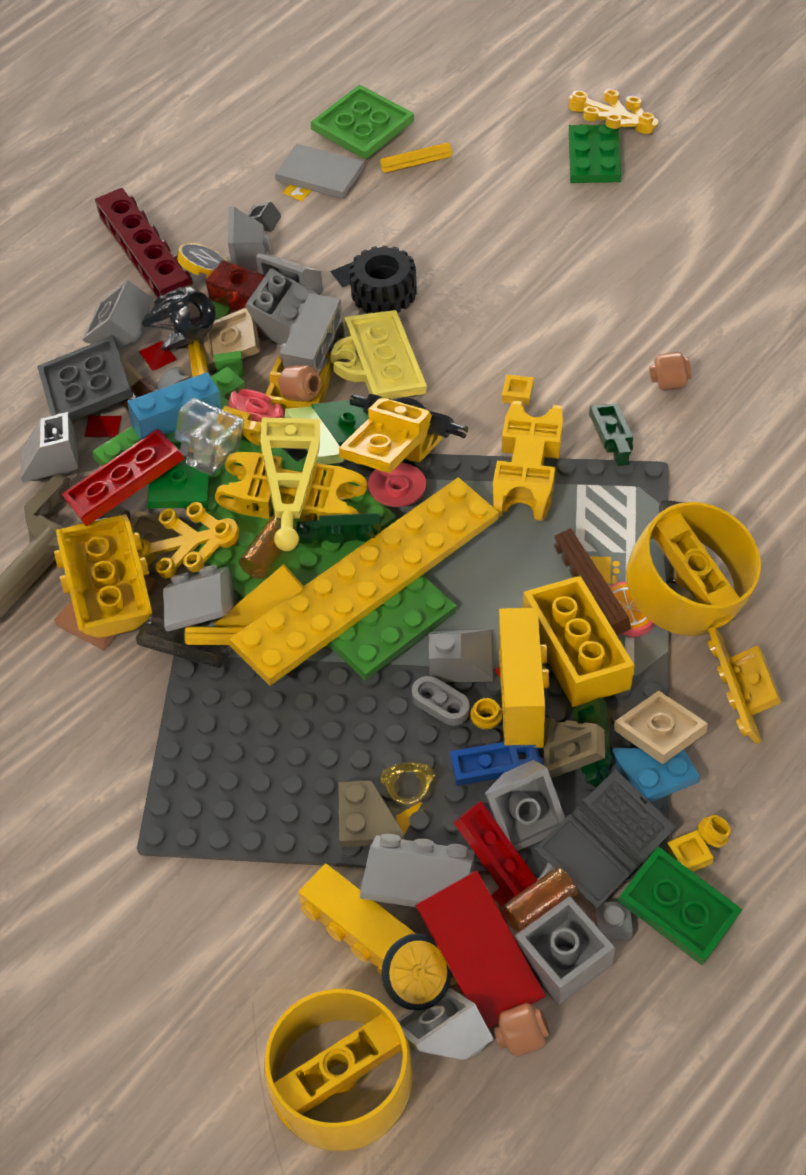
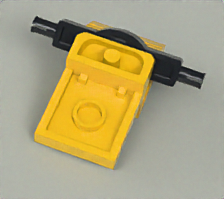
M352 394L351 398L355 400L350 399V405L364 408L363 412L368 414L369 419L339 447V458L369 466L382 472L391 473L405 458L420 463L443 438H448L449 434L465 438L467 434L464 432L468 433V427L454 423V420L447 415L429 411L420 402L411 398L391 400L374 394H369L367 398Z

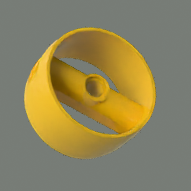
M679 503L659 513L646 526L636 541L627 564V586L638 609L655 625L678 635L701 636L709 634L708 628L714 626L718 630L730 622L747 603L760 577L761 559L754 538L747 528L733 515L721 508L706 503ZM654 539L674 568L673 577L675 582L680 587L688 589L697 602L679 595L662 580L651 559L650 540ZM701 543L712 549L725 563L731 574L734 589Z
M329 989L315 992L289 1007L274 1025L267 1042L264 1058L266 1087L272 1105L280 1120L295 1136L305 1143L328 1151H350L363 1148L379 1140L393 1128L408 1102L413 1076L408 1040L395 1016L377 999L362 992L349 989ZM339 1020L356 1021L365 1024L277 1080L281 1063L287 1051L307 1031L321 1024ZM400 1053L402 1067L397 1083L389 1096L370 1113L354 1120L339 1123L320 1122L303 1116L336 1093L350 1091L356 1085L359 1078ZM343 1064L348 1067L343 1074L334 1075L330 1073V1070L335 1065Z

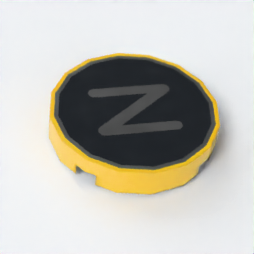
M185 243L180 246L177 253V260L184 269L195 275H199L200 272L207 274V279H220L224 277L229 266L225 257L204 245Z

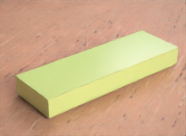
M312 406L285 409V418L320 419ZM321 420L320 450L316 463L334 464L344 462L343 458H339V444Z

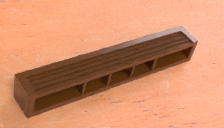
M569 528L567 531L555 535L556 543L554 548L557 554H562V561L566 567H570L569 571L573 578L577 576L582 577L615 634L620 635L630 630L631 625L628 615L573 530Z

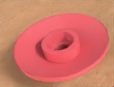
M400 463L391 473L375 469L368 479V490L371 496L383 505L403 507L417 502L424 495L426 479L424 474L415 466Z

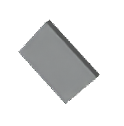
M296 144L275 173V179L278 182L344 199L363 171L364 161Z

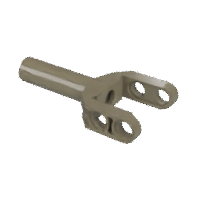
M57 473L52 476L24 506L30 544L0 575V619L56 560L54 551L60 550L56 530L63 527L48 519L66 501L62 494L72 486L71 479L63 474ZM117 505L98 518V520L127 514L130 520V512Z

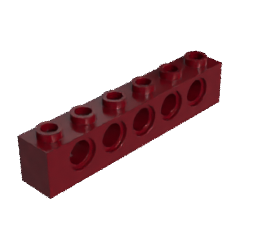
M119 188L95 198L99 218L156 298L176 290L178 287L183 288L193 285L190 273L187 270L183 271L182 266L177 260V255L172 256L166 240L160 239L156 227L149 224L143 210L139 211L132 195L128 196L123 188Z

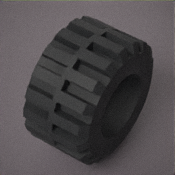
M385 245L379 248L374 246L371 247V250L365 249L361 251V255H356L353 258L354 262H351L349 266L352 300L355 301V305L358 308H363V311L366 313L396 310L399 313L402 308L407 309L410 306L409 303L414 302L415 295H417L416 266L414 259L408 256L406 251H399V248L394 246L392 248H388Z

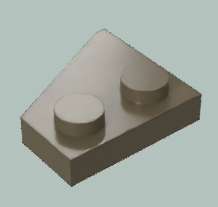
M552 718L545 719L544 764L551 778L605 758L604 729L599 725L586 722L579 724L576 721L566 720L563 723L557 722Z
M372 781L338 782L340 847L371 846L376 835L381 836L388 833L398 835L401 839H404L403 831Z

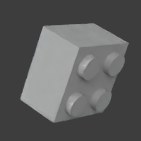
M570 896L515 935V941L534 976L558 1005L611 967L614 962V945Z

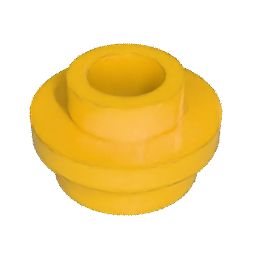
M480 699L471 708V721L476 727L481 729L495 728L502 720V709L493 699ZM483 714L491 715L490 717H482Z
M718 815L704 817L698 824L699 833L706 844L720 848L729 841L731 828L722 817Z

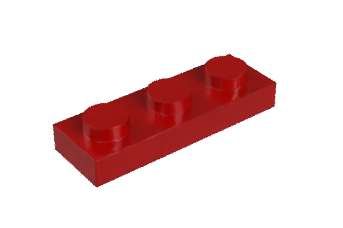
M480 801L469 808L453 823L511 905L514 906L530 894L537 879L485 805Z

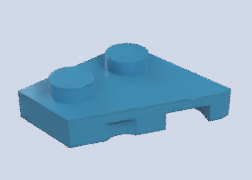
M614 748L611 751V757L621 775L649 802L699 783L700 775L685 750H682L664 764H661L646 752L637 748Z

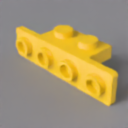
M714 626L710 627L708 631L711 640L707 641L713 656L719 658L721 665L717 666L718 673L725 684L728 683L730 688L726 695L732 708L738 710L740 718L736 719L738 728L744 737L749 736L755 744L762 742L753 715L782 703L764 654L757 645L731 657L723 636Z

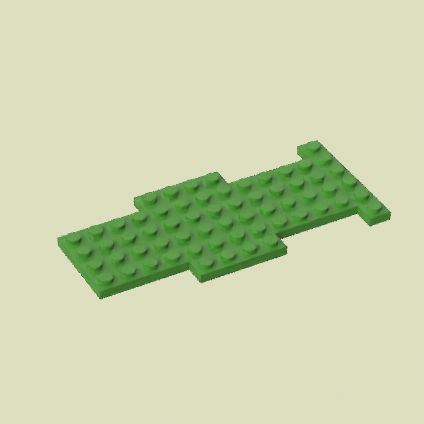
M228 366L211 376L220 391L221 411L224 406H227L232 392L236 391L238 393L239 390L246 389L245 381ZM218 416L165 436L180 451L183 433L216 435L213 434L212 424ZM130 427L93 450V458L103 466L139 442L140 439L133 427ZM218 435L214 458H210L208 508H205V510L218 521L225 518L234 520L239 527V538L231 547L223 548L219 546L204 562V566L217 565L218 569L228 566L233 580V587L239 600H242L283 564L305 586L366 543L359 540H343L339 543L315 541L313 544L298 543L291 551L280 550L274 542V536L281 528V518H275L273 508L270 518L266 519L230 511L220 506L215 500V493L219 486L241 481L238 479V476H234L226 470L225 463L227 457L234 452L262 453L261 445L251 443L245 436L236 441ZM271 448L272 455L282 457V469L303 471L307 456L296 462L282 448ZM233 463L237 466H243L240 463ZM337 463L327 464V465L339 466ZM349 482V484L360 486L357 483ZM368 490L362 496H353L352 499L342 500L348 506L355 508L359 514H380V532L396 521L397 516L385 505L376 501ZM301 516L300 519H293V529L295 531L297 521H301ZM200 523L202 526L196 531L200 532L208 530V528ZM206 543L199 544L194 551L199 552ZM422 575L327 645L366 681L455 614L457 605Z

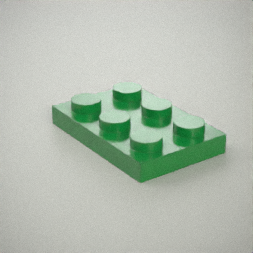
M605 124L569 125L570 183L621 182L619 128H608Z
M659 846L617 899L620 904L700 965L704 964L743 910Z

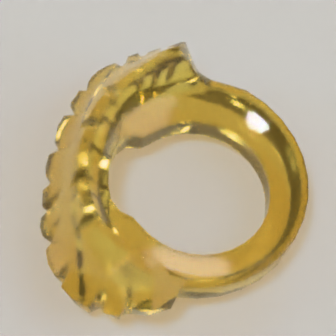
M419 762L391 765L385 768L380 775V781L382 785L386 786L389 796L395 802L402 805H413L420 802L427 795L429 784L435 778L432 767ZM403 772L415 773V776L421 783L420 792L413 798H402L395 791V783Z

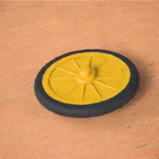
M411 934L404 936L389 948L382 964L384 988L389 997L397 1005L405 1009L424 1010L434 1006L443 998L451 982L452 973L433 938L428 935Z

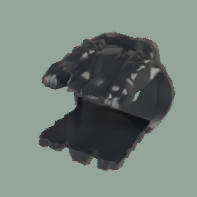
M186 286L183 288L178 287L176 290L159 296L154 301L155 306L151 310V314H147L142 321L143 327L167 318L171 319L176 330L169 335V340L164 342L161 347L163 351H169L194 341H200L213 327L216 312L215 306L205 293L191 286ZM189 303H193L198 308L200 316L189 319Z

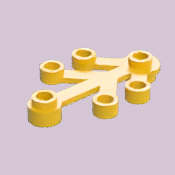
M613 89L605 90L603 99L610 106L589 100L587 93L583 91H574L569 97L568 108L570 110L584 112L583 118L587 121L606 119L605 125L608 128L634 127L639 133L650 134L654 132V128L658 125V120L653 114L644 112L641 109L640 98L635 96L627 98L626 108L632 111L630 113L619 102V92Z
M194 502L187 507V516L192 522H200L208 528V530L197 532L180 520L173 509L168 508L160 513L159 521L166 529H173L181 536L152 543L148 540L140 539L142 550L137 552L139 558L145 557L147 565L155 560L157 554L178 549L171 558L159 560L156 564V571L162 578L168 579L175 575L177 568L183 562L190 572L195 573L203 568L204 562L219 546L227 548L237 542L239 538L237 523L229 518L218 521L207 513L201 503ZM206 543L199 552L194 551L199 544Z

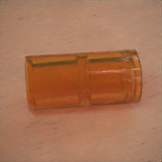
M275 515L270 517L239 559V565L242 570L256 579H263L283 552L274 542V536L281 528V518H275Z
M556 867L504 904L502 912L510 926L519 933L568 896L572 899L576 897L578 892L569 875L560 867Z

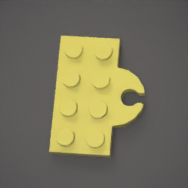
M396 310L344 317V327L348 337L338 341L331 351V363H334L333 371L337 375L352 382H365L369 394L388 399L426 394L427 385ZM348 359L350 362H341L339 360Z

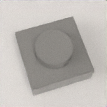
M603 902L597 909L595 908L596 926L608 940H632L630 910L619 902Z

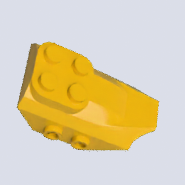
M127 514L95 520L88 526L81 523L56 530L60 550L54 551L58 569L64 568L66 575L60 576L63 593H70L79 631L86 635L101 638L132 631L143 625L152 614L144 575H149L145 557L139 558L137 552L142 550L139 532H132Z

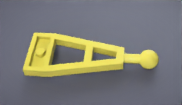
M262 417L261 452L275 518H281V528L276 532L274 542L282 551L293 550L299 542L298 533L293 529V519H300L319 454L321 419ZM271 448L309 449L302 473H276ZM279 487L298 488L293 504H282Z

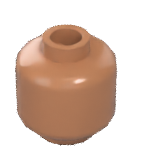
M678 351L657 355L654 360L655 365L649 366L651 382H657L658 387L664 391L683 388L686 386L687 380L692 378L689 357H684Z
M289 365L282 371L278 385L283 397L287 400L308 402L313 400L320 391L321 378L312 366Z
M524 1003L501 1012L499 1027L494 1028L500 1048L507 1047L509 1052L516 1057L542 1049L545 1046L546 1037L550 1036L549 1026L542 1009H535L529 1003Z

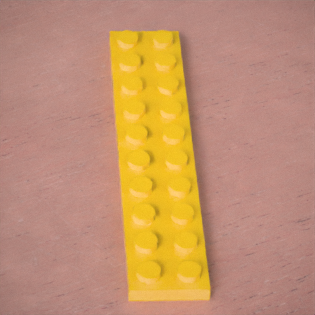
M459 477L375 535V538H371L307 583L291 600H283L229 639L230 647L271 686L496 522L499 518V512Z

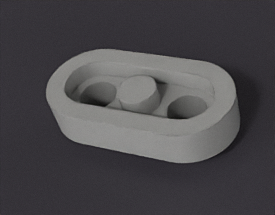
M424 676L414 682L412 686V699L417 707L447 725H460L468 719L470 704L464 694L432 676ZM427 694L432 695L431 698H424L423 696ZM451 710L459 711L458 713H449Z

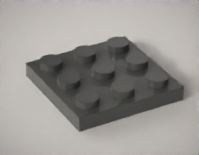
M113 335L37 366L51 416L68 412L72 422L134 396Z

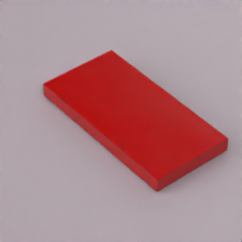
M156 429L65 491L62 496L83 524L88 526L185 458L177 447L159 429Z
M477 870L415 904L463 996L476 1005L488 1029L499 1024L501 1012L524 1003L532 1005L545 997L542 988Z

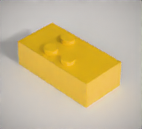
M581 576L524 591L522 608L538 609L540 644H546L547 663L572 707L585 704L599 697L604 698L631 690L635 665Z
M502 608L499 609V660L504 745H536L535 748H544V688H549V672L546 666L542 665L547 663L546 644H540L538 609Z

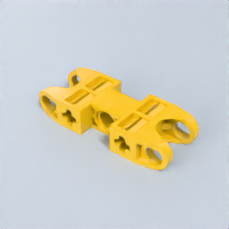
M514 400L511 403L503 427L502 453L513 454L512 462L497 461L493 479V507L499 512V516H503V513L507 512L511 505L523 503L530 506L533 510L534 520H545L552 503L555 467L543 466L545 457L559 459L563 438L562 405H553L552 409H549L545 415L533 417L524 411L522 401Z
M234 452L227 457L225 468L230 474L238 476V479L241 481L219 486L215 493V500L220 506L242 515L269 519L273 504L262 453ZM273 455L276 473H302L282 469V457ZM233 463H240L243 466H237ZM316 463L302 509L301 521H314L316 514L317 520H319V516L359 514L355 508L348 506L342 500L364 495L368 485L367 480L355 471L339 466ZM349 482L357 483L360 486L349 484ZM279 487L282 504H293L298 488Z

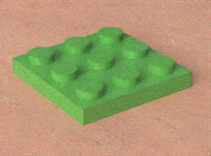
M359 84L310 123L311 130L366 160L413 123L414 113Z

